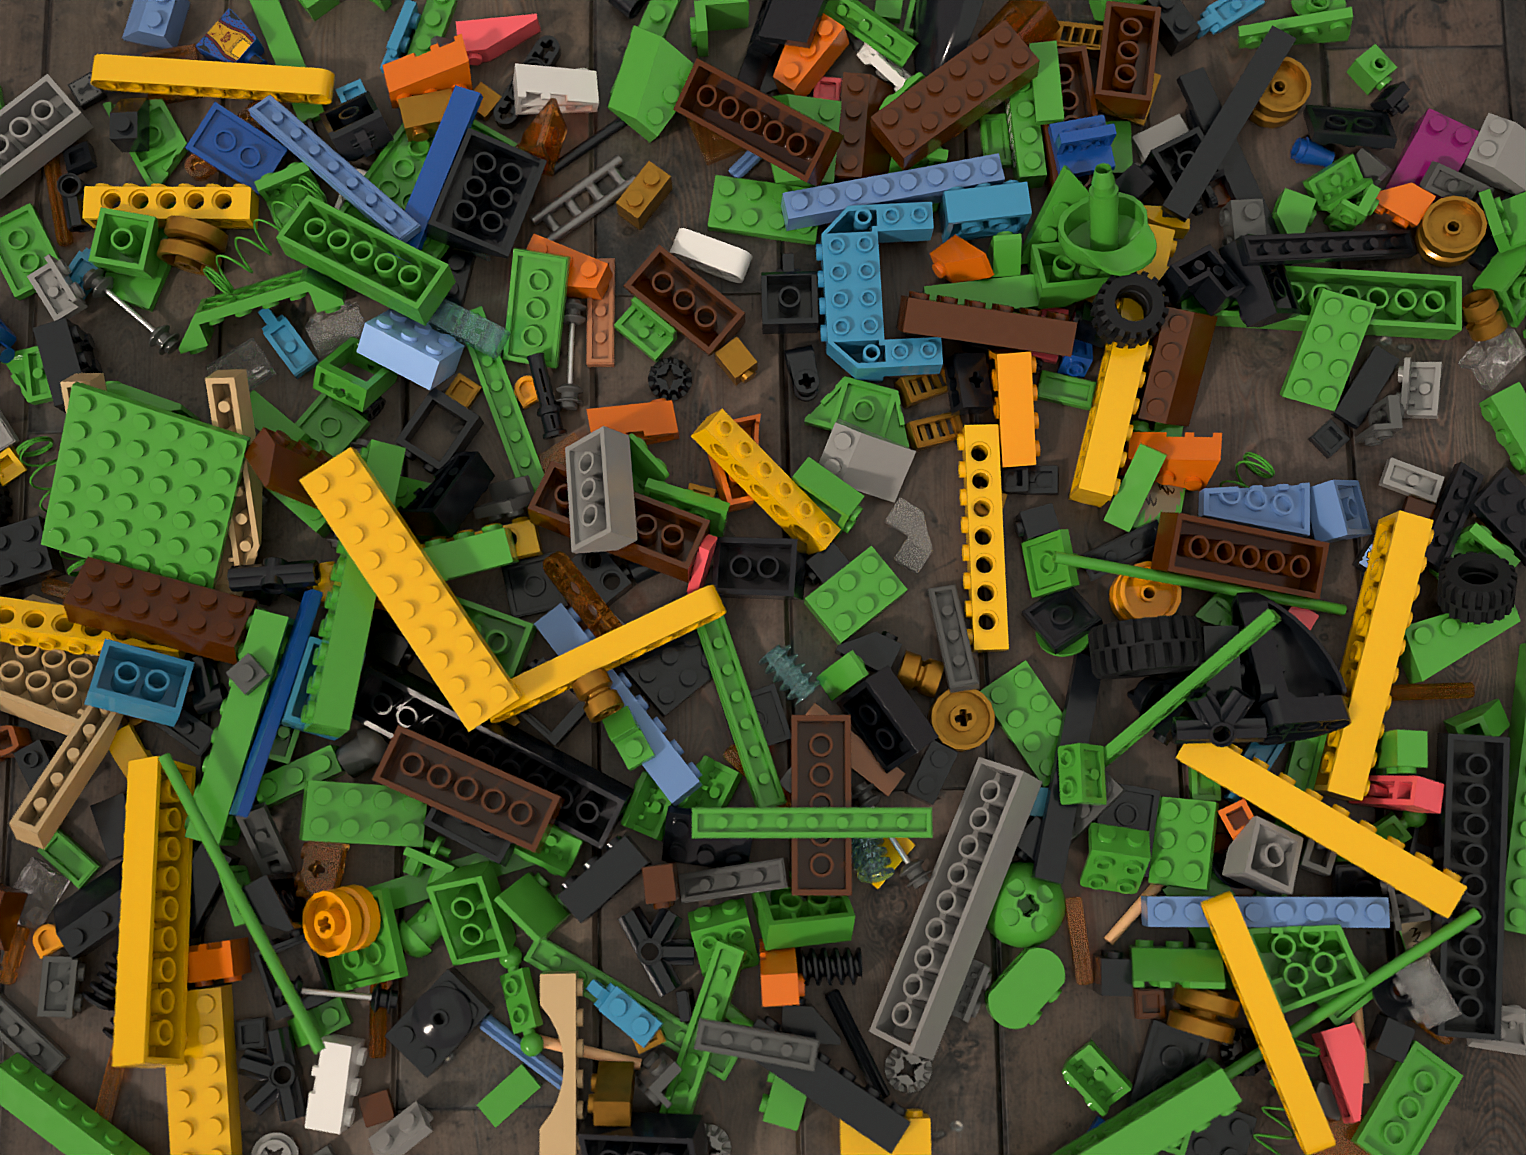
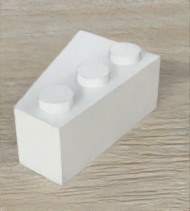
M515 63L513 90L516 115L597 112L599 96L596 71H591L587 68L570 69Z
M330 1033L321 1037L326 1048L320 1052L318 1065L314 1064L312 1067V1076H316L313 1091L309 1092L305 1128L341 1134L347 1130L348 1126L351 1127L354 1121L355 1108H352L354 1096H358L361 1088L362 1079L358 1078L360 1066H364L366 1062L368 1048H364L366 1039Z

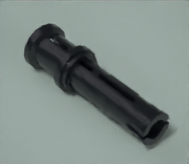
M536 353L527 356L540 407L537 409V416L541 417L544 429L542 436L544 440L561 437L568 434L567 429L563 428L560 416L562 409L555 402L544 358L545 355L544 353Z

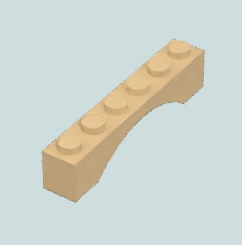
M546 971L540 974V1005L548 1014L557 1030L564 1062L562 1086L557 1102L551 1114L540 1127V1155H578L579 1150H581L577 1134L579 1132V1119L584 1118V1101L579 1100V1088L584 1087V1070H579V1057L584 1056V1039H579V1027L584 1025V1009L578 1006V996L584 995V979L578 978V971Z

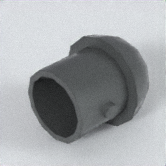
M368 726L357 729L356 737L336 749L337 759L347 774L352 778H356L373 766H379L390 743V739Z

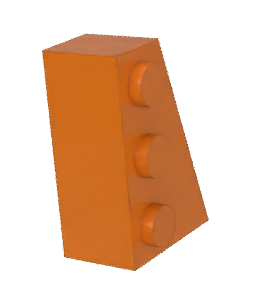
M823 13L810 48L785 45L773 74L778 91L783 95L791 94L807 97L849 45L845 27Z
M462 34L454 36V42L442 47L438 43L431 45V51L417 57L415 53H411L382 65L392 109L399 108L397 99L452 88L453 91L455 85L472 90L469 59Z
M533 234L526 250L571 257L566 294L568 298L603 299L613 276L608 263Z
M660 398L649 403L586 409L591 433L605 426L627 435L632 433L636 437L643 439L647 445L680 439L672 400L667 401L665 398Z
M761 413L733 419L759 445ZM708 454L719 499L730 503L729 512L750 508L755 500Z
M1132 432L1130 441H1126L1123 451L1127 452L1124 467L1120 470V475L1125 476L1140 443H1143L1167 454L1154 482L1161 485L1181 487L1190 491H1201L1207 486L1221 460L1222 433H1213V437H1194V432H1185V437H1167V432Z
M248 937L189 946L187 983H194L195 988L213 985V980L224 978V983L241 981L243 974L252 972Z
M762 938L759 939L763 1007L798 1005L799 997L805 996L803 975L802 973H797L795 947L766 950Z

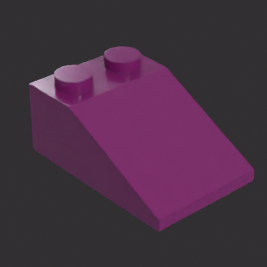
M1428 108L1416 122L1384 190L1408 183H1414L1419 186L1432 161L1459 172L1469 155L1479 131ZM1433 194V195H1435L1436 197H1435V199L1433 200L1432 204H1433L1434 202H1436L1437 200L1441 199L1442 197H1440V196H1438V195H1436V194Z

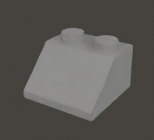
M1254 816L1229 845L1222 875L1268 896L1292 894L1304 838L1258 816Z

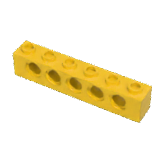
M98 183L95 186H84L82 218L90 226L96 228L100 207L112 209L116 202L121 201L120 205L114 208V210L154 216L158 220V228H165L169 216H184L203 221L218 229H254L253 221L258 219L259 197L251 187L245 184H235L233 187H222L217 184H207L205 187H195L190 184L167 187L166 185L155 183L151 184L150 187H140L131 183L123 184V186ZM148 201L147 206L140 209L142 203ZM176 201L174 207L167 209L171 202ZM204 201L202 207L195 209L199 202ZM232 202L227 209H222L225 203ZM258 221L255 223L256 229H258Z
M723 409L707 416L691 435L792 539H799L807 544L806 553L808 555L825 550L841 530Z

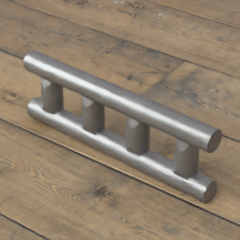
M617 154L529 217L534 225L543 221L551 231L545 238L557 243L618 200L636 177L633 175L627 180L618 170V167L624 163ZM609 174L617 187L604 195L595 183ZM587 190L596 202L582 211L574 201V198ZM565 205L573 218L560 226L551 214Z

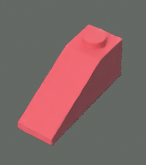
M537 14L456 22L457 35L462 34L469 65L472 66L480 65L483 62H490L541 32Z
M1369 775L1370 788L1367 795L1363 797L1362 801H1349L1353 805L1416 813L1441 814L1445 784L1420 776Z
M1353 1022L1311 1034L1315 1046L1321 1049L1319 1057L1344 1123L1361 1121L1365 1049L1363 1047L1365 1041L1359 1028H1356Z

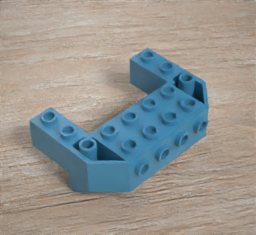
M932 202L847 206L821 234V244H816V261H821V271H817L818 288H823V297L819 298V314H824L825 322L824 325H820L821 342L826 341V354L857 380L882 383L884 376L940 374L943 366L942 341L940 337L884 339L878 244L931 240L934 229Z

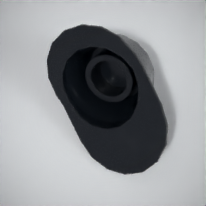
M1177 676L1163 680L1156 677H1145L1136 688L1128 691L1127 696L1132 700L1134 708L1139 712V717H1141L1186 678ZM1187 700L1180 706L1184 707V705L1187 703Z

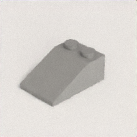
M1488 113L1460 173L1514 195L1526 192V129L1514 121Z
M838 419L834 424L818 464L857 491L895 503L916 450Z

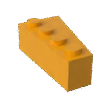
M1015 348L988 350L989 360L994 359L995 369H992V373H990V381L993 390L997 391V397H994L993 412L995 419H999L1000 423L998 424L1000 466L1036 465V457L1040 456L1039 440H1035V429L1039 428L1038 413L1034 412L1033 401L1038 399L1037 385L1033 384L1032 373H1036V358L1031 356V351Z

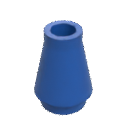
M1299 137L1293 144L1290 157L1297 164L1327 167L1333 162L1335 152L1326 149L1320 144L1311 142L1309 137Z

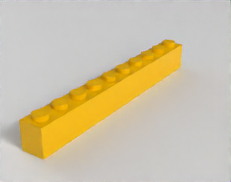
M1212 743L1183 744L1175 757L1178 761L1239 797L1244 798L1249 803L1442 917L1449 918L1467 888L1459 883L1462 878L1446 868H1444L1443 872L1431 866L1434 861L1419 852H1416L1414 856L1403 850L1405 847L1404 843L1391 836H1388L1387 839L1382 838L1376 834L1378 829L1362 819L1358 824L1348 818L1350 815L1349 811L1336 804L1331 808L1322 803L1323 796L1309 788L1305 792L1294 786L1296 783L1294 779L1281 772L1278 776L1269 772L1268 764L1256 757H1253L1252 760L1245 758L1241 755L1243 750L1234 744L1226 747H1216Z

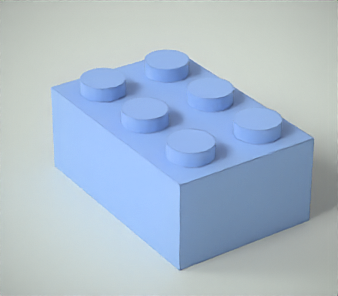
M389 309L365 322L356 352L431 390L455 374L464 345L457 342L453 336L442 334L432 329L428 323L424 326L393 309Z

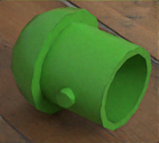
M429 902L421 907L409 920L401 919L397 925L403 950L409 956L416 959L431 954L433 951L430 947L442 937L434 909Z

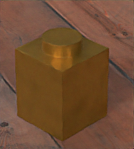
M735 337L715 352L716 362L735 386L740 382L745 384L755 377V371L758 370L757 361L738 337Z

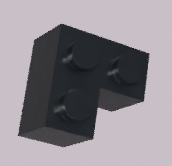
M1210 244L1172 264L1157 283L1159 287L1162 285L1165 287L1166 292L1164 295L1169 297V301L1173 306L1194 296L1210 316L1231 306L1246 287Z

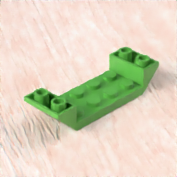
M307 267L237 288L231 295L220 293L203 298L178 349L180 354L190 352V354L200 353L206 350V346L209 345L215 330L213 325L224 321V317L233 314L236 317L245 316L251 313L253 308L260 306L263 309H268L278 305L280 300L290 298L291 301L305 297L306 292L310 293L317 313L325 311V313L336 312L342 308L341 305L345 304L346 286Z

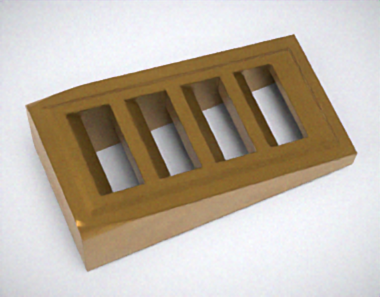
M1056 21L1051 41H1057V49L1086 45L1088 57L1099 60L1103 26ZM1062 31L1067 32L1065 41L1060 40ZM1073 33L1078 35L1076 42H1071ZM1084 36L1089 37L1087 43H1082ZM1094 39L1099 40L1098 45L1093 44Z
M944 364L940 373L946 386L942 387L937 374L906 375L894 383L895 389L899 392L903 408H908L948 393ZM929 376H930L931 381H932V383H933V386H934V388H935V389H933V390H932V387H931V385H930V383H929V380H928V378H927V377H929ZM917 381H920L924 393H921Z
M951 412L910 421L905 424L909 448L916 451L957 440V434H962L963 429L960 415H951ZM946 420H950L954 434L949 433ZM936 423H939L943 435L941 437L939 435ZM925 426H928L932 439H928Z

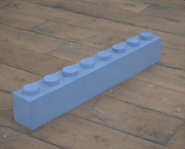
M997 153L785 192L782 194L781 209L786 231L832 223L847 206L916 202L941 203L944 191L952 187L975 188V186L983 183H989L991 186L1002 185L1005 177L1000 156Z
M562 603L534 623L558 656L596 639L589 628L583 631L578 625L582 619L572 607L566 609ZM611 669L607 671L613 682L611 689L618 691L624 702L623 708L628 705L656 756L642 765L669 801L676 807L703 785L698 779L702 774L692 761L687 765L682 759L681 755L685 752L675 739L670 742L663 734L667 729L656 716L654 719H651L647 714L646 710L650 707L642 696L638 694L634 697L630 692L629 688L633 685L624 673L621 672L617 675Z
M1141 896L1142 926L1209 927L1201 907V902L1215 896ZM1234 896L1247 927L1340 924L1342 928H1390L1388 897Z

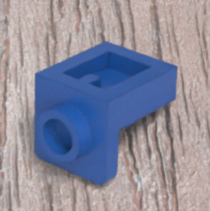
M1074 339L1071 357L1062 356V360L1057 368L1058 373L1083 379L1093 361V345Z

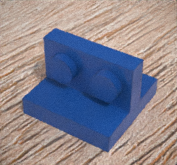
M1104 115L1049 124L1048 132L1058 175L1064 165L1068 166L1076 177L1094 174L1095 167L1100 163H1107L1111 166L1112 171L1114 170L1116 165L1111 144L1117 133L1115 124L1106 125Z

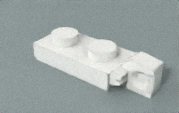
M864 43L857 54L864 65H873L877 69L876 74L886 81L890 80L895 85V91H898L911 76L905 69L900 68L866 43Z

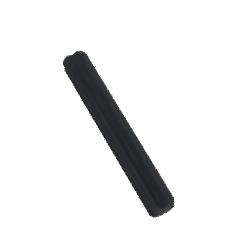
M834 989L825 995V999L867 1083L882 1093L880 1097L882 1100L886 1099L890 1092L840 991Z

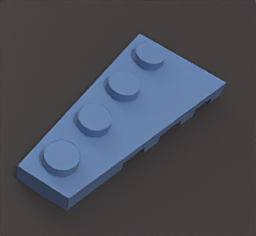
M1300 483L1299 485L1277 484L1270 487L1254 485L1249 488H1239L1238 486L1204 488L1199 492L1198 517L1306 538L1310 535V483Z

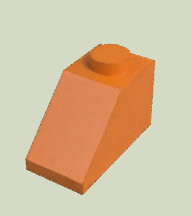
M954 235L929 253L934 263L932 265L934 273L940 279L945 278L951 283L987 279L994 275L986 253L957 235Z

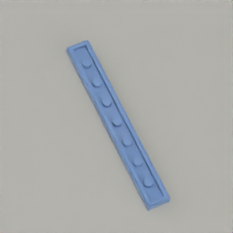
M268 95L249 109L250 116L384 233L406 243L421 232V225L271 95Z

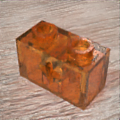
M321 841L305 842L301 851V859L304 860L302 870L298 871L294 882V888L297 889L296 896L311 898L315 893L340 888L350 844ZM316 865L324 867L325 872L320 873V871L316 870Z

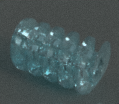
M779 644L769 651L758 664L769 663L765 672L767 674L776 672L772 679L774 683L783 680L780 691L791 690L787 699L790 701L797 698L795 707L816 690L820 681L809 682L813 672L802 673L806 664L802 662L795 665L794 662L798 654L788 656L787 653L791 648L790 644L783 647Z
M852 838V860L854 861V868L858 871L857 877L863 883L884 881L891 878L895 872L894 868L888 867L892 862L891 859L884 857L888 850L886 847L881 846L884 843L883 838Z

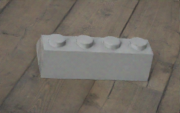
M602 426L565 447L571 551L573 553L615 551L637 541L629 435Z

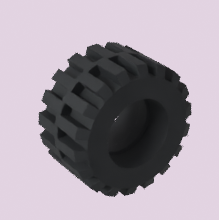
M1136 271L1129 275H1112L1103 283L1092 302L1093 307L1090 316H1094L1092 320L1093 328L1099 327L1097 332L1099 337L1101 338L1103 335L1107 337L1106 343L1111 345L1114 341L1117 343V348H1123L1125 344H1128L1129 349L1135 348L1138 343L1142 346L1149 339L1151 340L1166 321L1165 318L1169 313V308L1166 307L1169 304V297H1163L1166 289L1163 285L1160 287L1157 285L1159 280L1155 276L1151 280L1147 277L1148 272L1142 271L1141 274H1137ZM1119 298L1135 300L1141 306L1144 318L1139 321H1130L1123 318L1116 309L1115 300Z
M1469 551L1466 554H1456L1454 558L1449 557L1445 560V564L1440 566L1437 589L1438 606H1441L1443 613L1449 614L1450 618L1454 620L1460 619V622L1463 623L1472 622L1474 625H1481V623H1494V620L1500 621L1505 618V615H1509L1512 612V608H1514L1518 578L1517 573H1515L1516 569L1513 565H1509V561L1505 558L1500 559L1496 554L1490 555L1481 551L1479 553Z

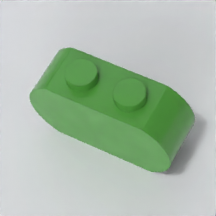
M1042 947L1024 948L985 991L984 1001L990 1016L1002 1026L1011 1029L1024 1028L1028 1023L1033 1025L1043 1013L1040 1009L1047 1002H1054L1062 993L1060 987L1065 982V970L1061 960L1056 954Z

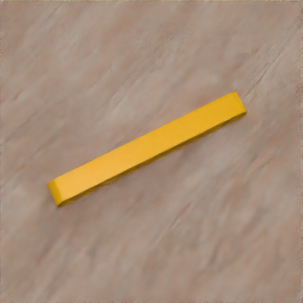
M97 54L93 60L90 83L98 89L107 91L259 101L271 95L278 102L327 105L332 103L335 74L321 68Z
M709 585L512 678V682L522 696L489 718L491 723L504 721L571 689L572 684L577 679L593 670L605 668L606 671H609L720 618L726 613V609L715 586Z
M1230 891L1202 901V910L1302 1151L1305 1155H1312L1335 1146L1336 1143L1234 896Z

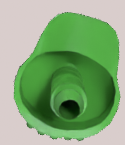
M1100 163L1095 167L1091 181L1092 185L1089 188V196L1080 199L1079 202L1068 207L1060 216L1058 240L1064 254L1076 264L1095 270H1103L1112 275H1129L1145 268L1153 261L1156 256L1157 242L1148 225L1147 210L1144 205L1134 196L1118 192V186L1115 184L1116 181L1111 166L1107 163Z

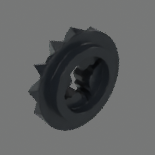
M670 356L669 358L659 359L657 363L651 366L648 384L653 394L658 398L674 401L688 393L692 385V374L690 368L682 359L679 360ZM669 369L672 370L675 377H678L677 380H673L671 389H668L666 380L662 379V377L667 376Z
M1237 1028L1232 1044L1222 1042L1221 1057L1226 1067L1242 1058L1236 1056L1242 1052V1043L1247 1048L1256 1049L1259 1047L1252 1029ZM1262 1059L1239 1074V1076H1255L1260 1070L1265 1069V1060Z

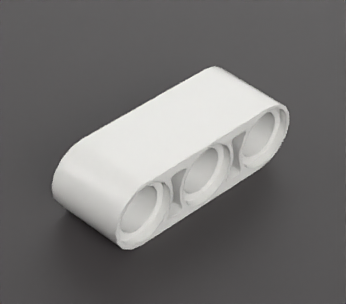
M685 228L678 230L670 253L683 264L735 283L743 282L753 258L749 252Z

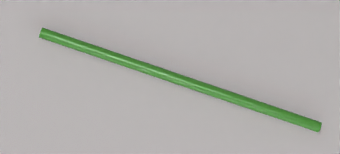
M1054 551L1052 555V562L1232 596H1235L1237 593L1255 592L1264 595L1277 604L1342 616L1347 611L1346 605L1057 551Z
M170 753L160 756L158 760L314 1054H317L326 1048L173 758Z
M1473 907L1365 977L1364 983L1345 990L1288 1027L1292 1038L1295 1039L1476 922L1482 918L1481 915ZM1257 1047L1223 1069L1228 1079L1235 1078L1264 1059L1260 1048Z

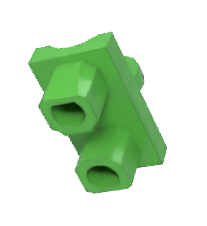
M440 835L435 842L428 839L424 840L423 847L431 850L430 853L406 846L403 853L407 858L402 872L418 878L424 864L433 867L428 883L460 867L438 858L439 855L449 858L452 853L451 849L444 847L446 838Z

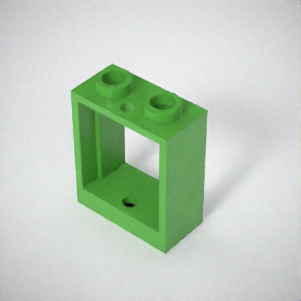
M351 336L316 365L313 388L356 410L364 412L396 383L398 374L357 353L360 340ZM350 362L374 374V376L366 382L341 369Z
M808 457L793 475L792 480L841 529L835 537L838 539L843 531L848 534L857 522L856 519L863 510L860 504L864 495Z

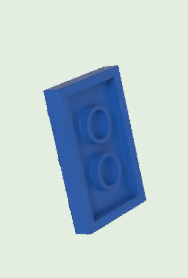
M216 102L213 103L185 147L186 150L240 184L248 185L259 196L260 193L254 181L261 179L267 173H275L289 151L288 148Z

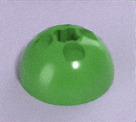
M1019 860L1010 863L986 924L988 931L997 940L1017 948L1035 947L1048 941L1059 930L1065 916L1066 901L1061 885L1031 878L1034 862L1030 861L1024 862Z

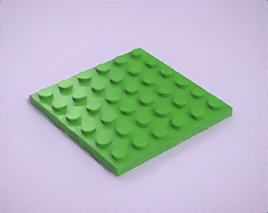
M75 382L71 388L41 545L86 559L87 557H92L215 590L246 458L244 455L250 444L251 437Z

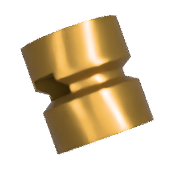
M1479 289L1462 298V319L1466 322L1467 331L1473 341L1480 342L1492 339L1500 335L1507 328L1508 323L1503 312L1497 310L1499 303L1492 289Z
M906 650L897 678L905 689L911 690L915 687L919 694L934 698L943 673L944 664L932 658L923 661L921 655Z
M599 668L581 676L571 686L578 700L586 703L583 709L591 723L602 721L624 706L618 691L611 689L613 682L605 668Z

